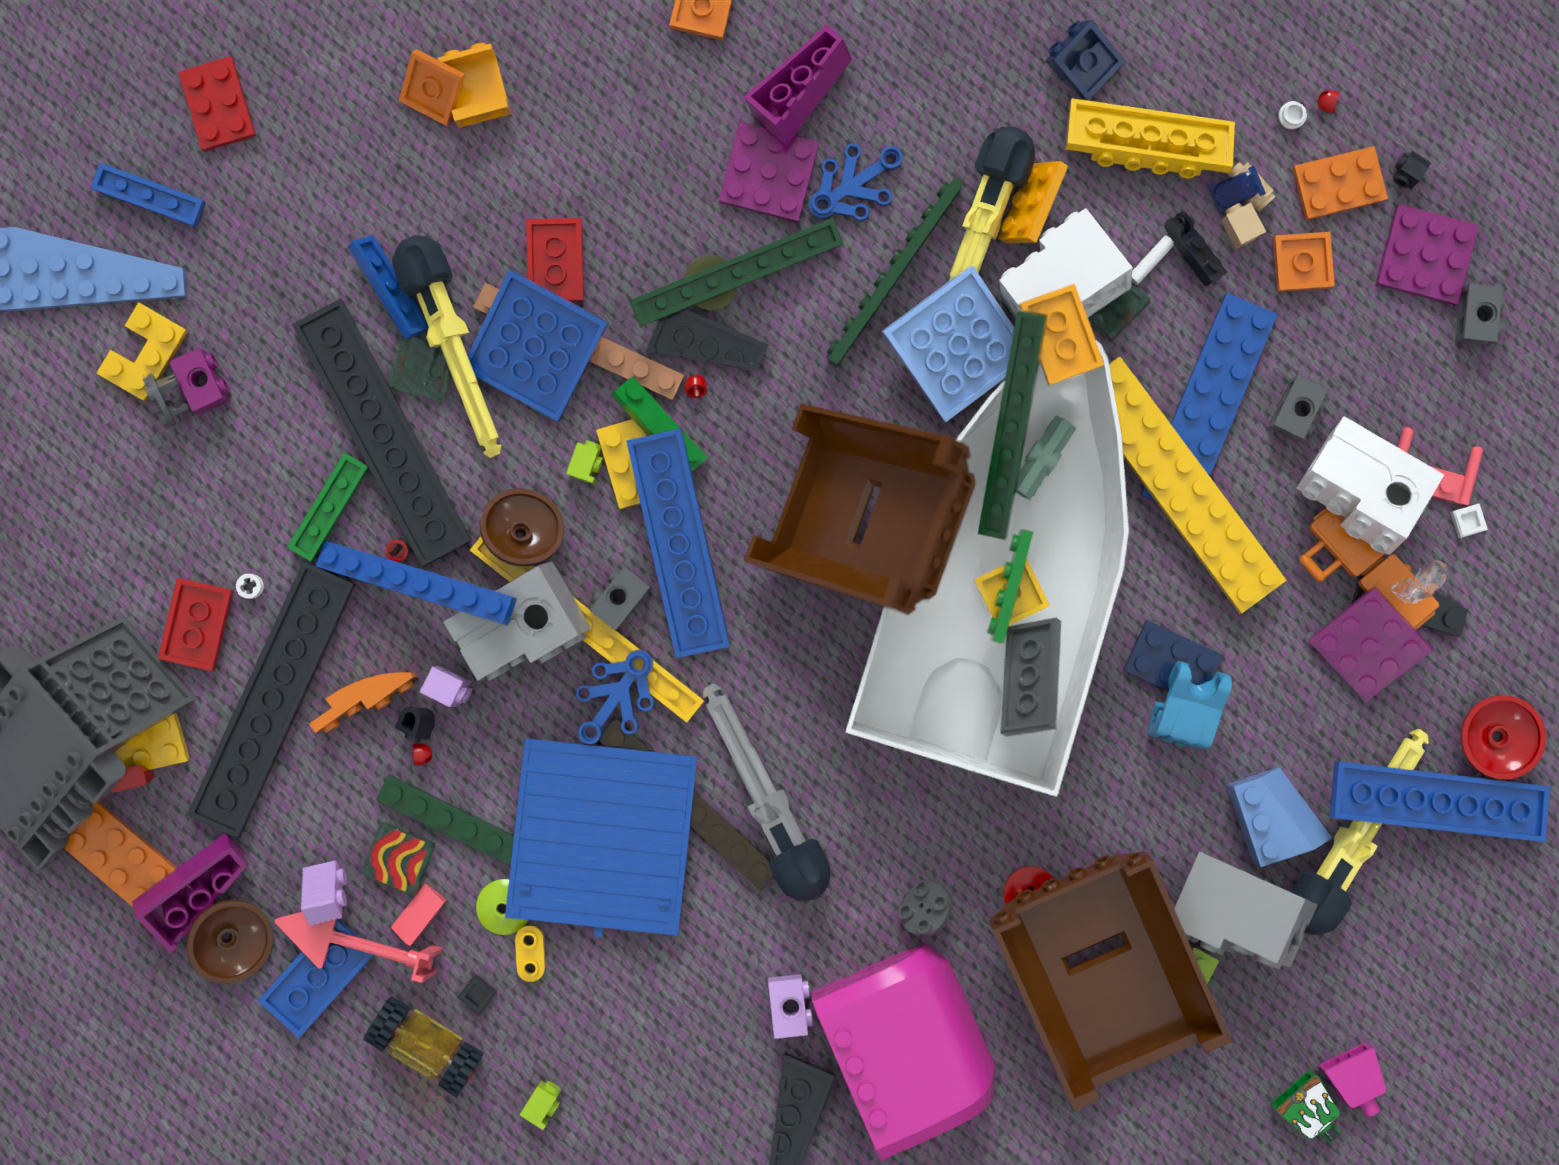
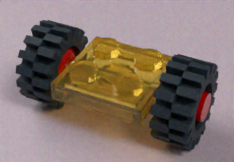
M391 995L372 1021L363 1040L378 1050L384 1051L395 1035L396 1037L386 1052L432 1081L436 1080L444 1066L448 1067L437 1086L457 1098L474 1074L484 1052L465 1041L456 1056L453 1057V1053L463 1038L417 1009L414 1010L404 1026L401 1025L411 1007Z

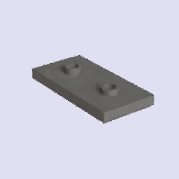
M1058 618L1008 626L1000 732L1005 737L1056 729L1061 620Z

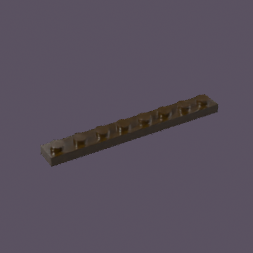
M617 718L604 730L599 740L605 747L652 751L634 734L624 733L621 729L622 722ZM694 791L690 826L758 890H761L773 877L769 868L770 860Z

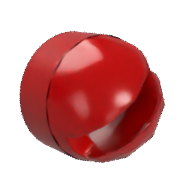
M1333 90L1323 91L1317 100L1320 110L1333 114L1340 92Z
M696 374V376L692 377L690 375L686 379L685 393L688 397L700 398L707 393V383L703 376Z
M394 539L386 545L385 553L389 560L400 562L406 558L408 547L402 540ZM398 544L403 546L395 556L390 554Z
M413 743L414 766L430 762L432 759L431 747L424 743Z

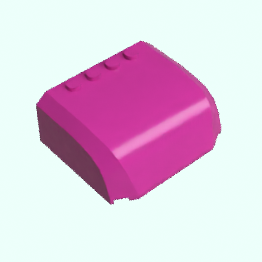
M927 942L811 992L812 1002L881 1161L971 1120L990 1104L994 1097L995 1064L950 961Z

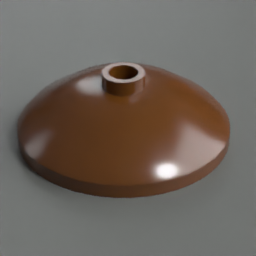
M510 489L499 493L487 503L481 515L480 533L487 549L499 560L514 566H534L545 562L556 553L564 536V521L557 506L545 495L530 489ZM522 533L525 537L518 538L515 534Z
M243 900L221 901L205 909L193 922L187 936V955L193 968L205 979L221 984L236 983L252 976L264 965L272 949L273 931L269 919L257 906ZM224 933H230V937L227 940H221Z

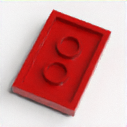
M231 56L178 72L201 150L206 152L257 136L235 62Z
M526 219L527 278L570 302H584L582 219Z
M177 578L158 659L215 671L234 590Z

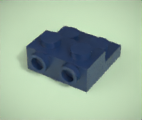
M1092 20L1076 21L1066 31L1069 36L1063 42L1059 40L1054 43L1048 50L1050 56L1045 60L1062 81H1067L1082 100L1087 101L1125 62L1123 57Z

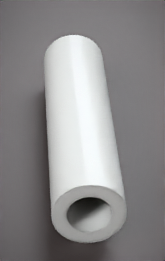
M1165 235L1133 269L1131 281L1135 285H1138L1174 246L1171 238Z

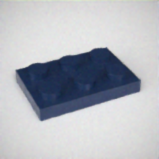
M1145 620L1123 671L1169 691L1168 678L1177 661L1189 663L1192 676L1191 683L1201 685L1213 679L1223 655Z

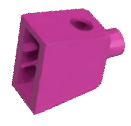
M1363 1043L1318 1065L1340 1099L1349 1108L1360 1106L1365 1117H1370L1380 1112L1375 1098L1384 1094L1386 1087L1373 1047Z

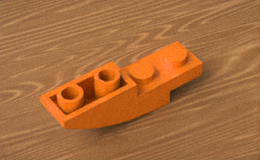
M415 672L381 674L354 682L325 698L332 708L309 723L315 733L324 731L327 734L340 725L338 720L347 714L350 718L361 711L363 707L360 704L362 703L367 710L374 709L375 707L377 710L384 708L392 702L390 697L398 691L400 694H403L415 685L413 680L418 676Z

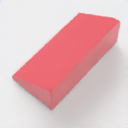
M425 883L391 926L392 930L408 946L413 945L446 903L447 899Z

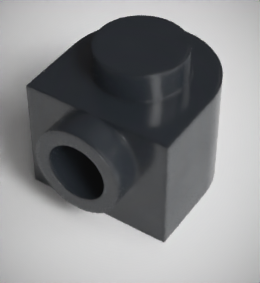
M1411 151L1408 155L1403 153L1394 165L1398 169L1393 176L1394 182L1401 187L1412 189L1420 182L1431 162L1414 151Z
M409 706L401 711L395 728L405 733L404 737L410 741L420 742L421 739L429 740L434 728L435 717L429 708Z

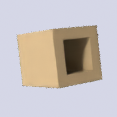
M1251 202L1243 207L1241 203L1230 207L1225 211L1227 215L1220 221L1235 250L1260 238L1266 232Z

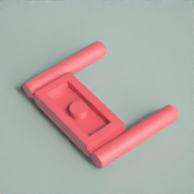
M1405 427L1402 430L1398 448L1406 453L1409 452L1414 433L1412 428ZM1479 446L1472 448L1465 476L1434 468L1444 474L1432 497L1469 506L1483 449Z

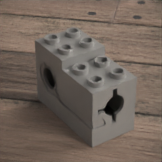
M553 561L533 568L496 590V592L517 599L508 626L463 612H459L443 622L453 640L457 641L460 646V652L477 681L484 677H487L488 681L510 670L509 664L514 667L527 659L530 663L539 659L542 664L563 652L562 645L566 650L587 638L584 633L592 629Z
M1199 852L1174 909L1189 941L1197 943L1198 940H1201L1199 946L1221 955L1224 954V951L1234 953L1235 950L1254 957V954L1259 955L1257 961L1280 969L1281 965L1291 967L1303 940L1304 930L1309 925L1318 904Z

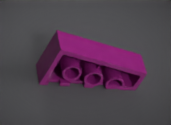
M824 26L744 96L754 118L785 145L792 139L852 61L843 38L829 26Z
M224 833L133 900L135 917L171 954L177 948V943L182 937L188 935L195 919L205 909L212 906V903L220 893H224L247 867L243 851L227 833Z

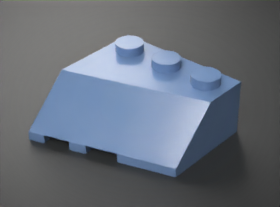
M1280 767L1226 784L1253 864L1263 867L1312 851L1332 839V836Z

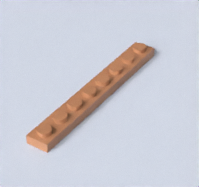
M485 283L473 308L487 315L499 289ZM603 337L590 360V363L626 380L633 376L643 388L671 401L674 400L685 377L677 371Z

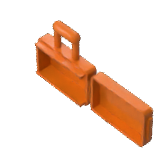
M1327 508L1313 518L1314 521L1309 525V530L1319 542L1305 554L1301 555L1299 559L1300 563L1316 581H1324L1325 578L1342 566L1353 578L1360 574L1364 576L1358 582L1364 592H1368L1375 586L1415 629H1418L1436 614L1434 611L1439 607L1438 601L1430 594V588L1426 585L1423 586L1412 574L1410 565L1403 564L1395 554H1391L1383 559L1382 556L1385 553H1379L1361 538L1357 539L1347 534L1346 530L1340 527L1345 518L1344 516L1333 514ZM1323 547L1336 559L1324 571L1311 559Z

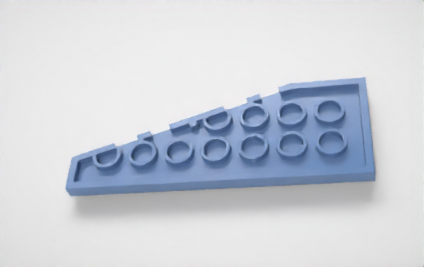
M17 227L0 228V312L187 297L186 270L183 268Z

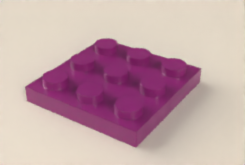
M739 121L719 203L798 223L819 142L793 136L788 144L785 145L767 128Z
M1402 204L1396 205L1375 285L1453 306L1458 305L1479 225Z
M1375 586L1309 638V642L1366 702L1433 651V647Z

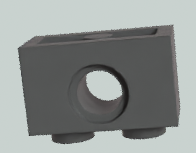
M1469 283L1462 288L1458 306L1455 343L1489 346L1497 342L1502 333V324L1499 323L1500 312H1502L1505 305V297L1502 295L1503 287ZM1478 309L1484 312L1485 321H1481L1478 318Z
M1299 375L1291 378L1267 428L1295 442L1309 438L1315 428L1313 420L1316 414H1320L1327 403L1325 395L1328 389ZM1296 403L1304 407L1305 414L1303 417L1295 413Z
M625 566L621 570L616 568L607 579L610 583L604 592L599 590L590 601L593 606L589 610L615 631L621 628L652 589V587ZM618 589H622L626 594V600L621 605H615L611 599L612 593Z

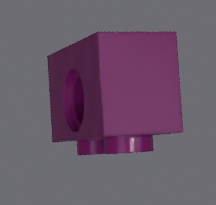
M197 348L169 362L192 412L202 415L230 401L227 395L230 392L229 386L223 377L219 378L216 372V368L219 366L211 352L208 353L201 348ZM203 374H206L207 383L204 386L199 387V377Z

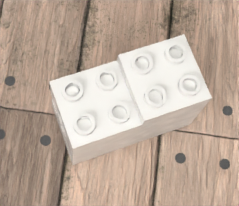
M1085 208L1079 213L1074 212L1070 214L1064 223L1056 229L1054 227L1048 229L1039 240L1040 252L1036 251L1030 254L1025 259V263L1019 267L1008 269L999 280L1001 300L1015 319L1021 302L1074 283L1088 318L1131 289L1132 266Z
M1343 417L1324 442L1296 489L1302 491L1306 498L1313 501L1317 500L1325 505L1331 513L1344 516L1345 518L1340 527L1344 528L1347 534L1357 539L1361 538L1379 553L1390 555L1407 539L1444 474L1348 418Z

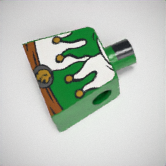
M1311 1070L1305 1072L1270 1103L1274 1110L1310 1140L1320 1134L1327 1143H1330L1340 1134V1131L1332 1123L1339 1117L1340 1112L1319 1077Z

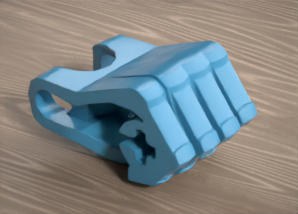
M1177 661L1168 678L1169 691L1165 703L1155 701L1150 714L1147 734L1153 737L1161 736V740L1172 743L1175 741L1174 743L1180 746L1189 745L1196 749L1210 748L1223 709L1231 692V676L1217 672L1212 680L1201 685H1195L1191 683L1190 664Z

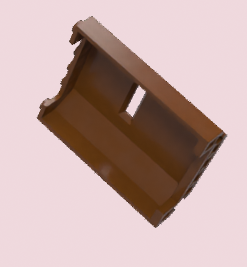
M801 403L792 430L808 437L809 441L772 542L753 535L744 561L759 568L902 614H911L916 610L915 605L923 599L930 600L936 595L975 488L974 473L969 472L967 461L971 457L969 446L949 436ZM874 487H880L881 489L861 544L854 543Z
M1147 851L1118 854L1111 857L1109 855L1102 856L1095 860V864L1091 866L1075 868L1068 873V876L1059 880L1057 878L1050 879L1044 882L1042 887L1034 891L1025 890L1020 892L1015 899L1011 900L989 920L992 931L1074 1111L1100 1100L1095 1089L1096 1087L1183 1049L1200 1043L1205 1053H1209L1232 1043L1155 863ZM1117 935H1122L1125 942L1124 945L1072 968L1069 967L1066 961L1067 957Z

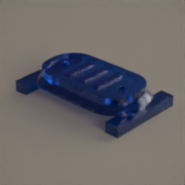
M1254 165L1248 168L1249 172H1243L1220 182L1216 187L1214 183L1208 186L1219 214L1225 212V208H1230L1253 198L1257 193L1260 196L1266 194Z

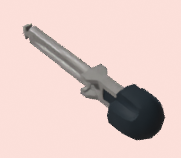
M711 684L704 688L703 698H709V703L706 704V707L754 803L748 806L752 817L761 824L776 854V857L770 860L769 868L778 886L788 897L797 901L817 899L829 886L831 876L829 861L818 840L810 839L805 841L789 810V802L784 790L776 791L727 695H719L718 691L722 688L716 684Z

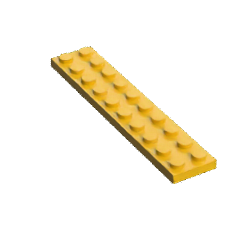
M1118 357L1109 364L1121 430L1123 458L1239 614H1241L1287 580L1122 358Z

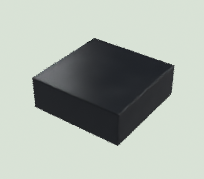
M475 974L457 998L477 1014H480L497 990Z

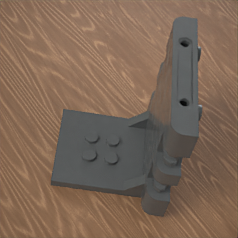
M124 616L36 660H33L26 651L16 646H8L0 650V828L38 872L52 863L67 845L69 834L79 829L93 813L92 803L96 804L104 799L124 776L126 771L125 765L115 752L130 739L191 705L196 699L162 660L158 659V655Z

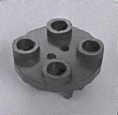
M153 373L148 374L147 377L143 378L146 386L145 389L151 402H155L158 410L157 413L163 426L176 425L174 416L190 408L187 399L173 403L172 399L167 401L164 396L167 394V389L179 384L176 376L171 375L156 380Z
M920 880L906 894L902 905L898 909V916L902 919L903 925L910 933L919 937H930L938 933L948 922L952 908L950 895L943 886L934 882Z

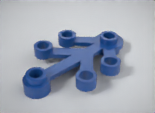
M855 143L847 145L844 152L846 161L841 186L832 192V179L838 172V163L834 159H826L822 163L823 177L820 191L814 193L809 200L810 212L819 219H826L833 213L852 216L856 221L862 222L868 218L869 209L865 204L853 206L838 201L846 196L875 201L882 207L889 205L892 195L888 189L875 190L861 186L885 170L893 171L899 168L902 162V153L897 147L888 146L884 148L879 161L854 177L856 161L861 156V148ZM855 148L858 154L855 157L849 156L847 153L849 149ZM890 155L894 156L896 162L894 164H888L886 162V157ZM832 163L835 166V170L828 172L825 169V165ZM885 193L889 199L886 202H882L878 199L879 194ZM820 201H825L828 207L821 210L817 204ZM862 208L866 214L863 217H858L855 211Z
M635 650L627 656L625 661L609 664L599 662L592 667V674L597 679H604L613 673H626L620 682L592 687L582 685L576 690V697L582 702L590 701L594 697L610 695L594 719L580 726L578 734L582 742L593 744L601 739L603 733L602 726L619 702L623 719L621 723L622 731L626 734H633L639 729V722L634 718L629 688L636 679L639 692L638 708L645 712L654 708L655 700L650 695L647 675L653 668V660L647 652ZM637 659H642L644 661V667L642 669H637L635 667V661ZM599 665L605 667L606 672L603 676L598 675L596 672ZM583 688L588 689L590 692L589 697L586 699L581 696ZM643 698L650 700L651 705L649 708L642 706L641 701ZM628 720L633 721L635 724V728L632 731L626 729L625 724ZM589 727L595 728V737H590L587 734Z

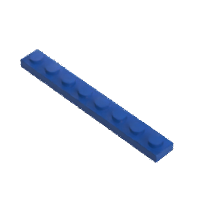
M328 541L324 542L316 567L506 626L509 624L517 601L516 598Z

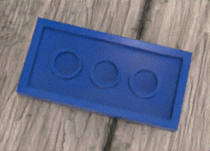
M337 918L334 928L336 931L359 937ZM330 943L324 967L318 968L301 952L261 996L258 1002L295 1036L300 1038L374 955Z

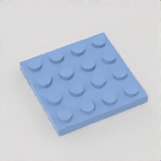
M969 266L881 332L943 422H947L1006 377L1014 326L974 266Z

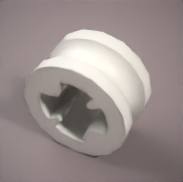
M244 574L239 577L236 583L238 594L244 598H257L264 589L262 579L254 574ZM250 578V582H256V587L253 588V593L249 594L250 591L244 590V586L247 585V580Z

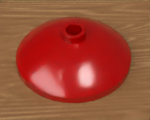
M1496 695L1479 701L1469 710L1461 726L1460 741L1466 759L1477 771L1491 778L1514 779L1531 771L1540 761L1546 746V730L1539 713L1529 703L1514 696ZM1497 731L1500 734V738L1495 742L1492 735Z

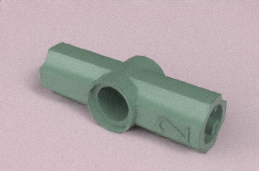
M1057 415L1051 420L1041 439L1035 442L1024 459L1025 464L1019 471L1016 487L1017 494L1028 500H1031L1046 475L1049 476L1062 456L1060 453L1075 432L1076 427L1072 423Z

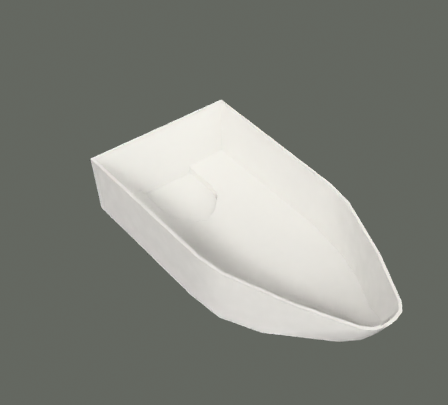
M1096 341L1104 366L1048 386L1039 362L1020 470L1025 464L1024 459L1035 442L1041 439L1046 428L1056 415L1072 423L1076 430L1060 453L1062 455L1049 476L1046 475L1031 500L1015 493L1008 536L1005 540L978 534L1005 380L989 396L956 439L969 446L971 457L967 459L969 472L974 473L976 485L936 595L930 600L923 599L915 605L916 610L909 615L883 608L846 733L1057 797L1122 577L1129 532L1121 430L1108 358L1099 342ZM1021 529L1033 532L1027 559L1050 606L1010 626L1051 618L1061 620L1057 723L1055 730L1005 737L1000 732L1006 637L1003 644L990 641L991 634H987V629L991 616L973 579L1005 565L1006 562H1011L1013 551H1009L1012 536L1013 534L1018 535Z

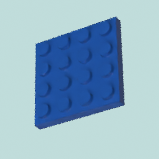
M509 270L467 356L477 378L558 422L561 420L609 322L523 275Z

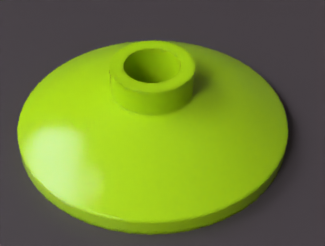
M509 879L495 880L486 885L480 892L476 903V912L481 924L490 932L498 935L513 934L528 922L525 919L505 918V913L498 911L499 904L503 903L506 905Z

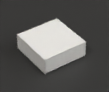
M1480 504L1450 512L1458 538L1488 530Z

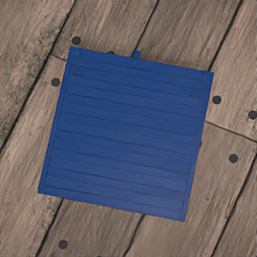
M525 738L505 918L595 927L594 936L596 938H600L603 935V928L678 936L698 756Z

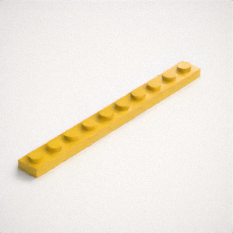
M482 537L470 549L472 553L509 582L536 567L514 566L499 560L487 549ZM574 597L592 628L584 633L587 637L583 640L611 663L625 661L631 652L640 650ZM637 659L635 661V667L637 669H642L644 667V661L642 659ZM653 660L652 671L647 675L650 694L687 723L704 700Z

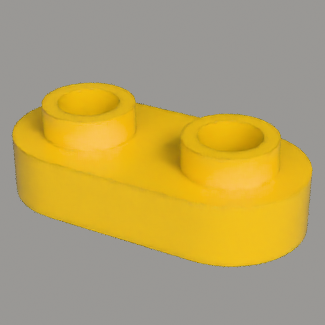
M525 925L517 932L515 937L517 973L524 981L534 982L542 977L546 969L544 934L536 925ZM526 935H531L534 938L533 944L529 945L525 942L524 938ZM532 963L535 966V972H528L526 964Z

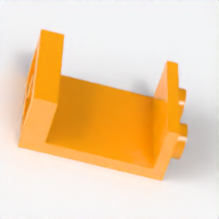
M477 43L472 45L470 49L461 52L459 50H451L444 53V56L437 58L439 61L465 74L456 108L452 110L453 118L458 128L511 114L495 51L491 43L487 45L486 43Z

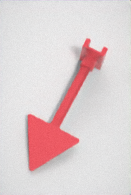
M303 912L275 919V923L318 968L324 967L330 943H335L405 963L406 967L414 969L411 980L423 983L436 975L437 969L431 968L433 965L432 958L441 954L443 949L442 947L431 945L420 952L413 950L408 952L338 932L334 929L337 918L329 922L314 923L313 926L308 924Z

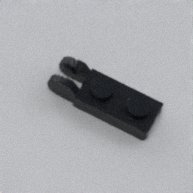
M1180 212L1174 218L1166 220L1164 229H1166L1169 237L1174 242V246L1204 286H1209L1227 273L1221 261L1206 244L1204 238L1194 229V221L1187 213Z

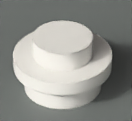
M1291 101L1281 107L1278 118L1283 127L1293 130L1304 124L1307 112L1302 104Z

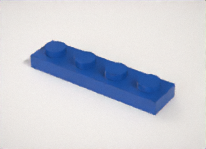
M99 163L90 187L96 192L197 228L206 204L204 200L103 163Z
M374 235L352 241L348 245V249L405 340L427 332L429 326L414 299L401 291L393 266Z

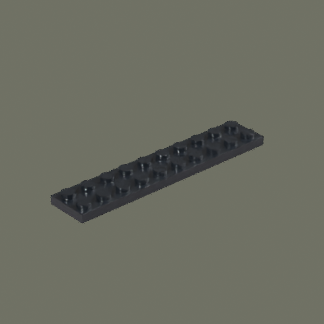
M340 298L292 324L421 566L426 567L472 542L468 531L344 300Z
M302 562L187 816L235 838L241 837L354 590L355 583L308 562Z

